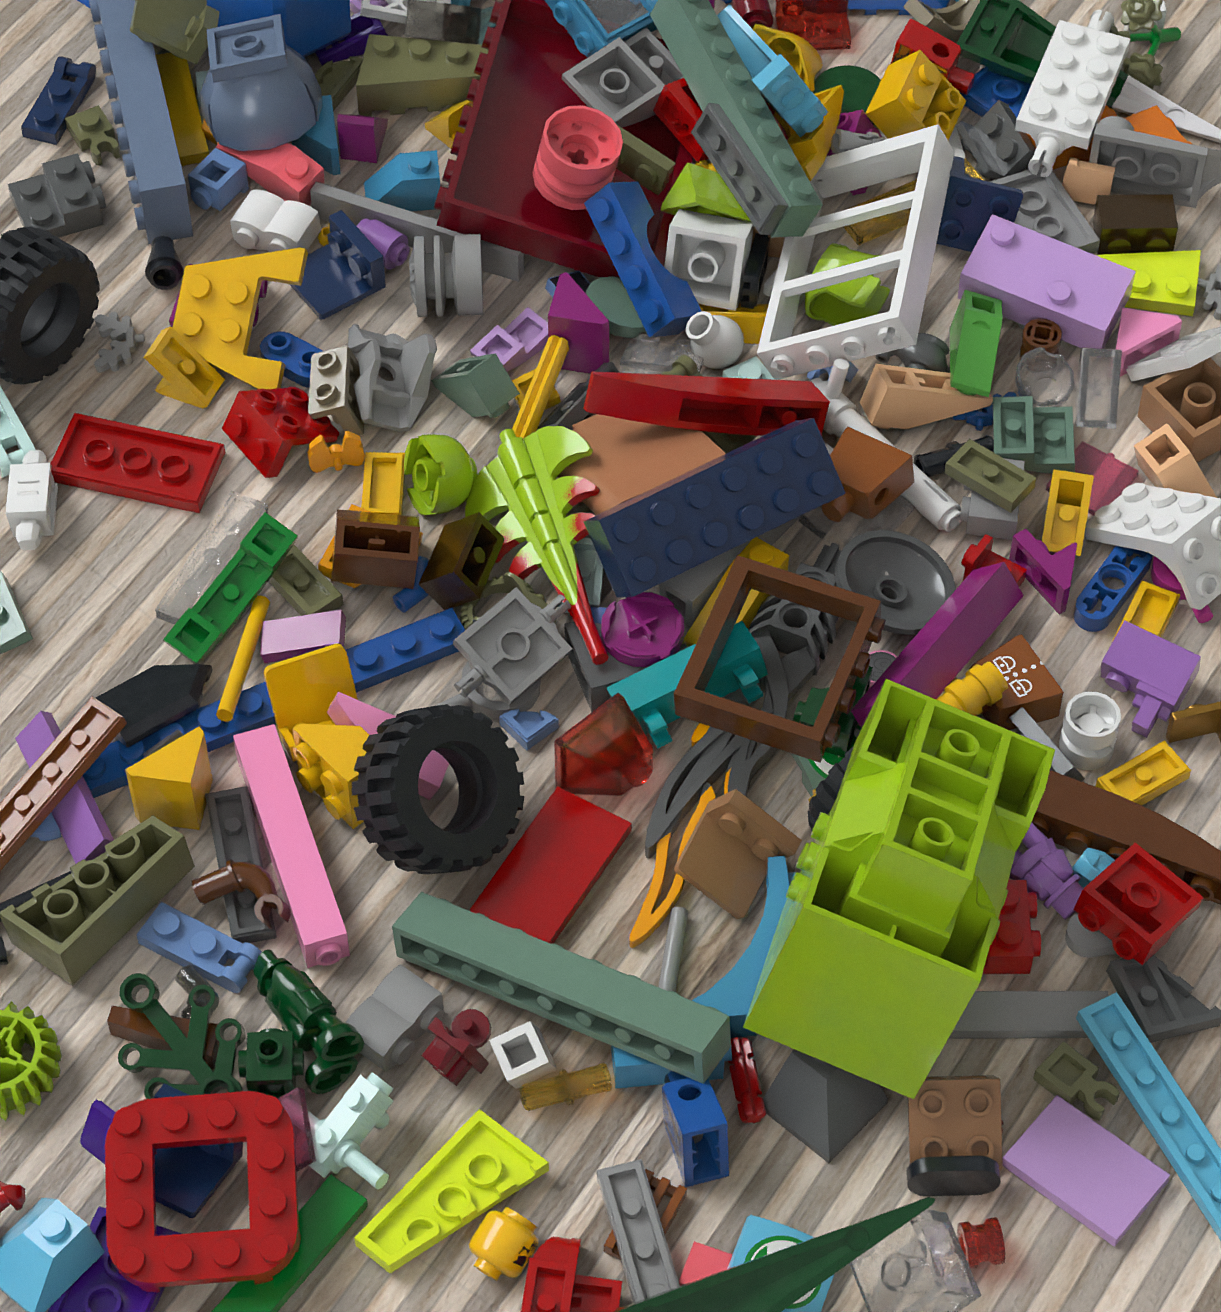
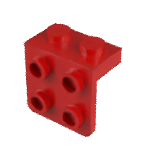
M297 387L239 391L222 427V430L265 478L278 477L292 446L309 444L319 435L324 437L326 443L336 442L340 434L328 416L316 419L311 418L308 413L309 397L306 392Z

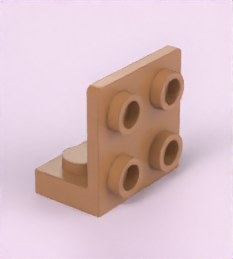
M734 789L708 802L674 867V871L733 917L741 919L746 916L766 877L768 857L785 856L787 858L796 853L802 840L745 795Z
M994 1075L926 1077L914 1099L905 1096L908 1098L909 1165L913 1161L924 1157L986 1156L998 1163L1000 1171L1003 1169L1000 1078Z

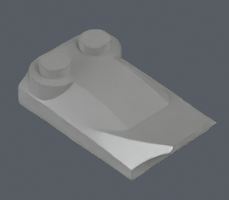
M1118 116L1105 117L1096 124L1089 162L1116 167L1111 192L1125 195L1173 194L1174 204L1196 208L1198 200L1212 187L1221 183V150L1134 131L1129 121Z

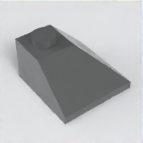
M795 1049L790 1053L763 1098L766 1114L827 1163H830L888 1103V1097L880 1085Z

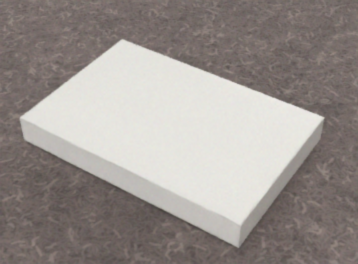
M1221 327L1186 335L1127 366L1126 371L1131 382L1191 368L1221 352Z

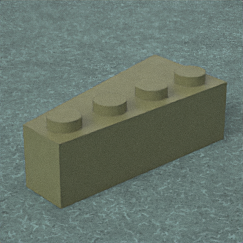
M369 34L356 84L358 114L370 117L372 116V111L390 110V115L405 114V108L427 107V112L442 111V108L448 105L463 102L466 100L472 78L480 79V75L474 74L480 52L487 54L488 50L481 48L482 45Z
M151 816L105 845L106 852L89 861L83 859L70 867L71 874L54 885L49 886L45 883L32 891L33 898L19 907L15 908L13 905H10L0 911V918L11 943L62 979L74 985L195 867L184 835L155 816Z

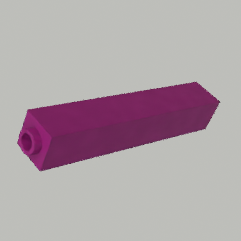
M1005 562L972 570L851 709L861 728L886 679L934 699L941 695L944 688L952 682L1024 596Z

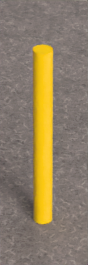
M259 595L253 601L217 709L216 716L221 721L228 722L233 719L262 630L263 621L270 605L269 599L265 596Z

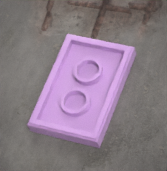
M1058 1095L1054 1097L1002 1158L1003 1167L1114 1247L1160 1193L1170 1177V1174Z

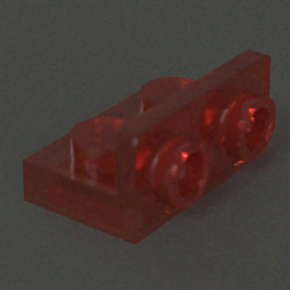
M776 0L775 29L790 32L804 38L816 50L851 49V33L847 15L848 0Z

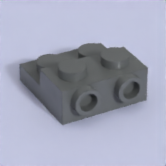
M78 153L42 163L44 174L8 184L11 199L23 227H39L60 238L103 225L101 209L106 208L103 192L100 186L92 188L91 184L95 183V177L89 161L81 162Z

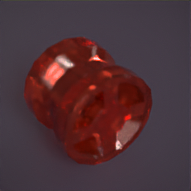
M996 1217L987 1218L979 1225H973L969 1221L958 1223L957 1238L959 1251L966 1270L977 1268L981 1262L989 1261L993 1265L1005 1263L1004 1238L1000 1223Z

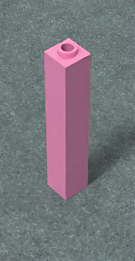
M275 724L233 735L237 760L245 784L248 786L249 796L285 903L290 909V918L307 968L317 965L327 966L334 964L341 958L350 956L347 931Z

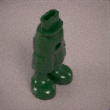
M270 949L261 952L253 971L254 976L258 980L257 990L265 997V1002L281 1023L283 1031H293L295 1047L303 1048L306 1052L313 1050L317 1059L310 1064L305 1072L306 1085L315 1094H324L336 1089L357 1068L358 1062L354 1055L363 1050L364 1041L362 1036L353 1025L343 1023L336 1017L337 1012L332 1006V1002L314 985L304 971L294 967L285 958L278 959Z

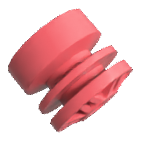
M567 106L555 111L546 120L533 169L535 186L545 199L562 208L584 210L586 209L584 203L608 183H612L623 145L621 130L613 119L600 110L591 107Z

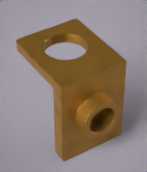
M1221 701L1207 705L1194 704L1185 710L1172 712L1166 732L1168 742L1172 743L1215 732L1221 742Z

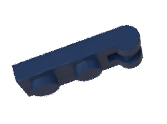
M59 56L54 65V72L21 125L23 137L57 145L67 129L65 118L76 113L95 80L96 65L88 62L76 64L73 63L71 58ZM70 77L76 78L74 82L68 81Z

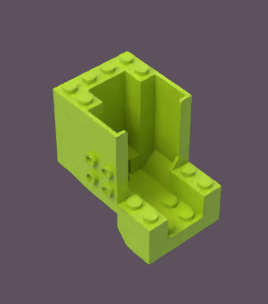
M886 679L855 741L837 799L829 815L823 812L819 814L811 833V838L816 839L815 843L812 841L810 844L806 842L796 864V868L801 869V872L795 873L788 888L787 900L776 927L743 1028L914 1099L981 982L989 947L1000 925L998 918L1008 894L1006 887L1014 856L1031 825L1045 791L1055 749Z

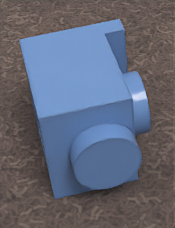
M217 148L188 174L191 198L202 209H208L211 206L221 211L240 192L245 193L249 189L245 162Z

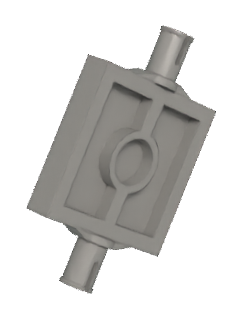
M516 587L455 638L453 645L468 660L472 669L454 684L458 692L462 689L460 695L464 698L468 697L473 690L484 682V684L492 687L508 706L511 705L571 653L573 648L558 633L554 623L557 618L571 608L569 601L566 600L563 603L565 597L559 594L542 609L531 603Z

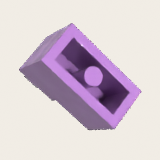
M1124 620L1101 662L1100 677L1104 678L1105 682L1117 691L1127 692L1129 690L1135 693L1132 705L1139 708V711L1132 722V731L1147 738L1158 718L1167 722L1170 719L1171 713L1178 711L1199 672L1201 656Z

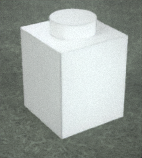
M531 1021L489 1040L507 1082L516 1089L558 1070L540 1029Z

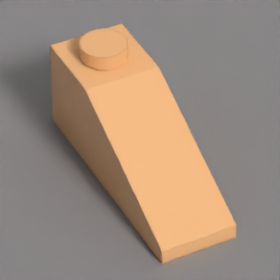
M875 364L860 404L871 425L881 429H910L989 407L993 402V397L991 394H989V397L978 394L966 395L956 388L950 387V373Z

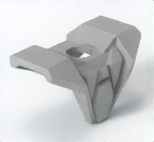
M354 324L349 328L348 347L358 358L360 378L354 383V389L362 422L399 432L409 431L428 397L434 357L437 351L435 339L432 335L425 333L409 342L394 333L382 335L362 330L358 324ZM380 366L392 373L393 381H386L378 375Z

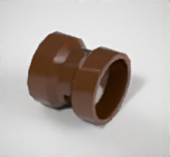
M1038 318L1031 320L1025 325L1019 361L1026 370L1033 373H1046L1055 368L1059 356L1058 348L1061 345L1062 331L1055 322Z

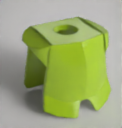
M832 243L820 257L812 274L882 255H872L850 250L845 245ZM874 274L808 291L805 293V315L815 320L825 321L833 326L877 315L888 298L890 289L880 286V278L874 277Z

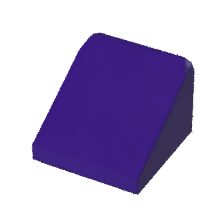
M96 1099L91 1104L80 1143L84 1149L105 1164L106 1135L116 1112L101 1100L98 1101Z

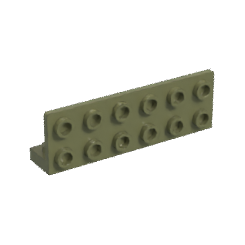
M135 0L130 32L145 42H151L170 51L180 59H186L197 64L208 47L206 29L218 26L220 11L208 6L206 0Z

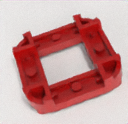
M255 1091L163 1097L140 1100L116 1111L105 1140L106 1236L109 1255L119 1273L126 1280L147 1292H160V1287L254 1280L256 1285L273 1280L272 1276L278 1274L289 1264L295 1252H298L301 1240L295 1143L297 1142L290 1116L278 1098ZM247 1142L250 1228L157 1236L155 1154H157V1149Z

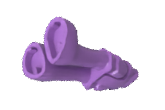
M1031 822L1022 840L1028 850L1022 854L1017 849L1009 878L1012 880H1026L1027 891L1036 892L1037 899L1045 901L1043 905L1047 909L1053 907L1066 920L1075 912L1073 910L1083 890L1078 884L1081 877L1078 874L1072 875V867L1063 849H1057L1053 839H1048Z

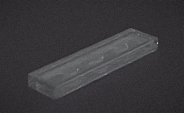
M233 491L230 492L156 607L155 612L158 619L175 625L188 607L192 609L239 550L240 542L264 512L268 514L267 503Z

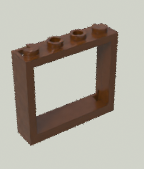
M737 555L675 689V715L821 763L827 747L832 748L833 744L838 741L841 725L837 723L842 712L849 714L856 696V689H853L857 677L863 679L868 671L871 661V654L868 651L872 642L878 644L882 638V630L886 619L881 618V601ZM751 589L858 623L813 727L704 692Z

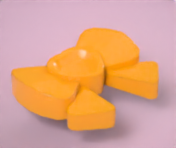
M350 431L344 432L342 445L333 444L330 447L327 446L324 437L319 435L309 443V450L307 452L309 466L315 473L329 467H335V470L340 471L343 468L342 465L345 464L360 466L365 460L360 436Z

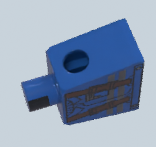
M674 1071L669 1072L664 1078L665 1085L662 1086L664 1124L684 1186L689 1187L728 1177V1125L709 1079L707 1078L703 1084ZM703 1134L702 1139L695 1143L692 1136Z

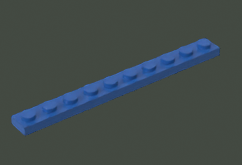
M453 608L346 649L356 693L459 652L453 645V641L465 629ZM266 682L241 691L231 721L224 722L217 718L216 713L220 700L196 709L130 747H126L119 740L110 743L82 775L93 798L128 785L125 769L144 759V752L177 729L185 735L200 726L205 734L207 751L210 752L233 743V735L273 724L276 725Z

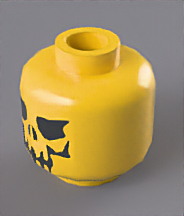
M505 1207L503 1212L490 1211L469 1242L471 1252L478 1258L473 1266L495 1281L499 1279L501 1274L510 1278L518 1277L528 1264L529 1258H532L538 1248V1238L534 1234L537 1227L508 1207Z

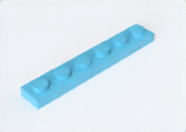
M1117 992L1079 1010L1076 1019L1221 1241L1220 1147Z

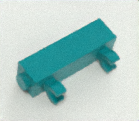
M743 621L734 625L704 692L723 697L740 689L746 701L751 703L764 696L757 683H759L760 678L768 675L760 647ZM696 644L607 687L612 704L606 708L617 730L624 727L632 741L649 734L657 749L673 741L666 729L668 728L667 724L681 718L675 715L674 692Z

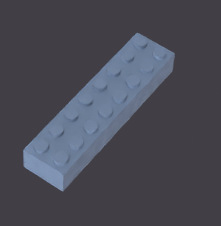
M89 0L93 22L100 21V24L95 25L94 32L98 49L105 48V50H100L99 52L103 74L111 73V75L105 77L109 99L116 98L117 100L111 102L114 124H122V127L116 128L120 151L128 150V154H122L126 177L134 176V180L128 181L131 201L133 204L140 203V207L134 208L138 230H146L148 244H151L158 236H167L172 240L192 237L193 230L185 179L153 43L145 42L130 32L135 0Z

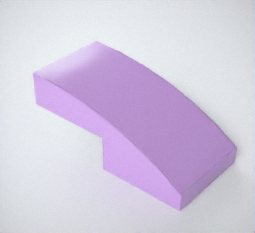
M527 307L504 330L496 325L470 350L471 355L477 357L496 353L508 372L530 359L545 347L548 340V323Z

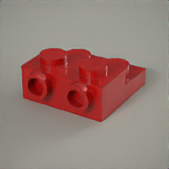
M1134 843L1083 888L1073 910L1078 913V919L1084 928L1092 932L1099 930L1112 941L1113 949L1121 958L1126 960L1135 959L1143 965L1168 942L1173 931L1199 908L1204 897L1137 843Z
M1008 880L1006 887L1008 894L998 918L1000 925L989 947L983 974H1030L1033 957H1040L1041 955L1040 930H1031L1030 919L1037 918L1036 892L1027 891L1026 880Z

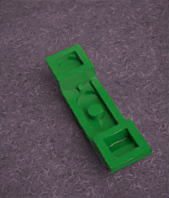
M264 512L240 542V548L192 609L188 607L163 641L194 664H199L224 638L259 595L298 539V535Z

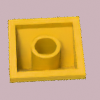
M199 726L125 769L135 817L140 823L151 816H155L171 827L200 830L207 804L205 794L210 792L213 779L205 734Z

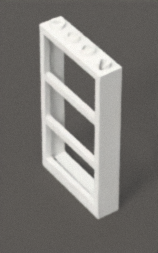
M939 125L827 156L814 178L810 181L821 203H823L824 198L919 172L915 191L819 217L820 209L802 237H785L757 355L774 380L833 366L834 361L838 358L850 362L916 345L950 178V170L955 153ZM911 208L902 250L804 276V272L807 271L815 234ZM898 268L889 312L791 337L800 298H798L799 294Z

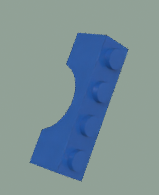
M639 182L608 183L589 198L584 205L649 338L678 335L686 329L689 319L694 314L702 312L688 282L670 273L659 262L650 247L647 238V224L649 219L654 216V213Z

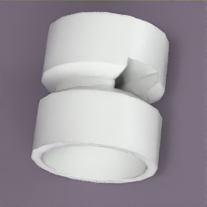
M1083 692L1075 695L1068 702L1063 719L1059 749L1075 768L1096 770L1104 767L1111 760L1121 721L1120 709L1116 702L1107 695L1098 692Z

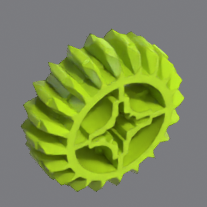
M12 1001L5 1010H0V1118L5 1121L9 1116L10 1110L17 1109V1112L24 1116L26 1112L25 1104L28 1102L40 1106L42 1101L40 1092L52 1093L54 1087L52 1079L59 1077L61 1069L58 1062L62 1058L60 1046L57 1045L56 1032L49 1028L48 1022L43 1015L35 1017L34 1011L29 1006L18 1012L17 1005ZM24 1043L29 1044L35 1050L31 1063L23 1059L21 1048Z

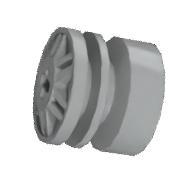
M434 235V253H426L424 236H414V246L409 258L410 291L417 308V316H428V299H436L437 316H443L446 299L454 298L458 316L483 315L481 235H455L452 252L445 253L440 235Z

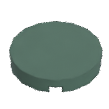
M600 277L590 283L585 294L609 320L610 334L625 338L639 337L640 333L646 332L619 277Z

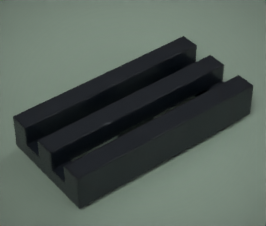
M755 233L743 275L744 284L741 307L754 309L757 306L768 265L769 235Z

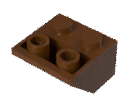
M337 509L331 581L414 589L419 549V517Z

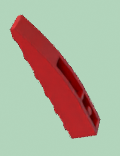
M591 371L584 410L590 413L667 427L764 436L797 420L814 418L822 435L830 401L812 381Z

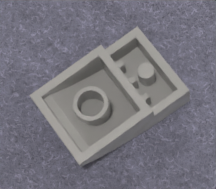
M647 28L625 42L620 37L562 74V80L588 107L600 110L612 118L621 128L656 115L653 109L664 85L684 78L670 51Z

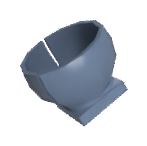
M280 14L206 29L210 69L205 77L200 97L202 115L216 142L238 151L268 150L300 138L316 124L323 105L321 88L303 55L285 44L284 28Z

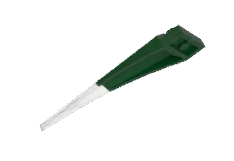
M980 0L956 44L962 49L960 56L988 67V71L1032 84L1056 26L1021 1ZM1120 70L1106 103L1109 108L1133 115L1157 105L1166 117L1172 119L1177 130L1221 143V129L1180 107Z

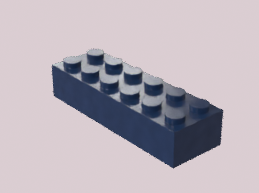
M814 418L787 424L583 522L616 597H634L846 493Z

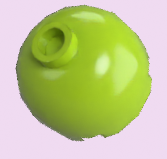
M427 434L418 436V438H412L408 442L404 457V475L412 474L414 487L407 488V492L413 507L421 515L443 514L453 511L468 498L473 481L477 477V467L467 450L456 439L447 435Z

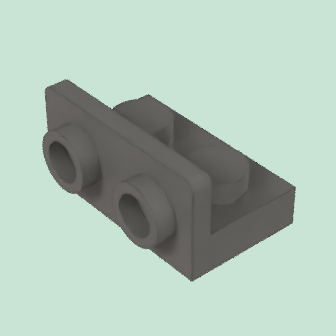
M1000 100L974 126L962 120L956 125L963 138L961 144L975 157L978 162L976 165L978 172L989 181L1022 172L1028 166L1036 150L1026 133L1015 130L1017 118L1009 105Z

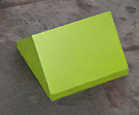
M687 162L661 207V211L676 215L678 210L681 209L751 222L718 172Z

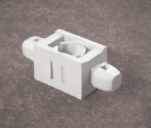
M40 450L27 452L22 464L10 465L5 513L13 537H16L18 545L22 550H35L41 543L42 536L54 535L58 485L54 482L51 473V463L47 462L44 452Z

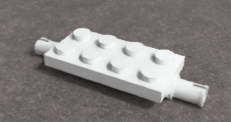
M1095 10L1091 15L1088 27L1059 20L1016 119L1015 130L1030 134L1035 141L1036 150L1028 164V169L1034 175H1037L1041 165H1044L1041 177L1049 176L1057 155H1060L1071 146L1086 150L1089 147L1096 124L1099 123L1129 50L1131 39L1109 33L1114 23V17L1110 12L1106 11L1102 21H1100L1102 10Z

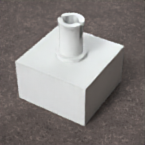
M679 209L669 225L664 267L674 276L688 282L698 304L736 311L743 296V275L751 250L754 225L752 222Z

